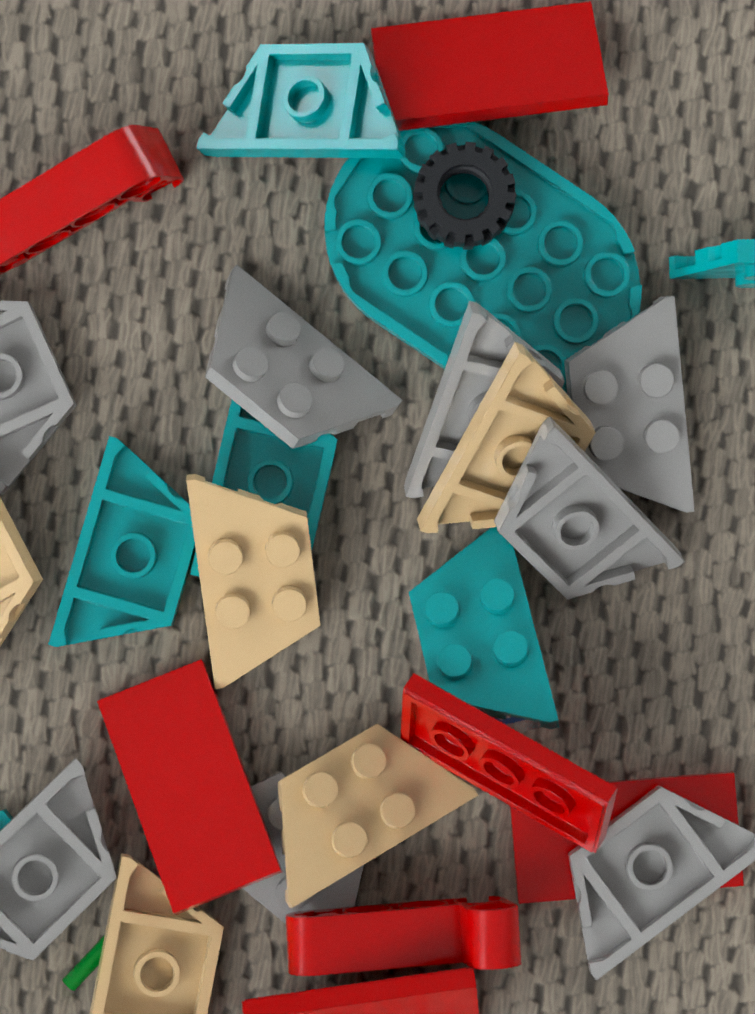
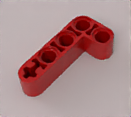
M129 125L117 129L0 199V275L36 257L129 201L146 202L153 199L151 193L171 183L174 188L179 186L184 181V177L160 130L142 125Z
M488 896L489 902L467 903V898L464 897L292 912L286 914L289 974L294 976H320L462 962L471 968L484 970L517 967L521 965L518 905L504 897Z

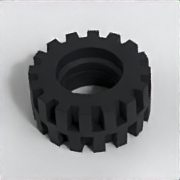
M466 142L465 145L459 146L456 143L446 145V149L440 152L438 150L430 155L429 160L425 164L423 163L414 186V209L416 210L417 219L421 227L427 230L428 235L434 241L439 240L444 243V246L452 249L455 246L468 250L473 249L474 246H484L490 243L494 237L499 236L505 229L515 206V180L513 173L510 174L507 168L508 164L502 157L500 159L493 154L494 150L487 146L484 149L476 147L474 142ZM461 173L472 174L479 178L486 186L489 195L488 204L484 211L477 217L470 219H459L450 215L443 207L440 199V192L444 183L452 176Z

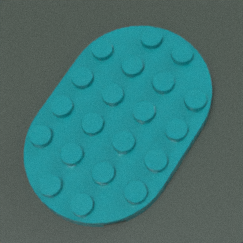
M476 122L403 130L399 131L406 150L405 158H348L334 180L325 212L324 231L326 249L335 278L349 300L365 316L444 370L469 301L481 305L559 368L564 379L562 389L566 394L567 385L564 360L585 346H591L603 338L606 332L621 322H627L640 313L642 285H640L639 269L634 255L635 250L626 231L616 217L594 197L488 127ZM466 142H474L476 147L484 149L487 146L494 150L493 154L499 159L502 157L508 164L507 168L510 174L513 173L515 180V206L505 229L499 236L494 237L490 243L484 246H474L473 249L468 250L455 246L452 249L444 246V243L439 240L434 241L428 235L427 230L421 227L417 219L416 210L414 209V186L423 163L425 164L429 160L430 155L438 150L440 152L446 149V145L456 143L459 146L465 145ZM461 173L452 176L444 183L440 192V199L445 210L450 215L459 219L477 217L488 204L489 195L486 186L479 178L472 174Z

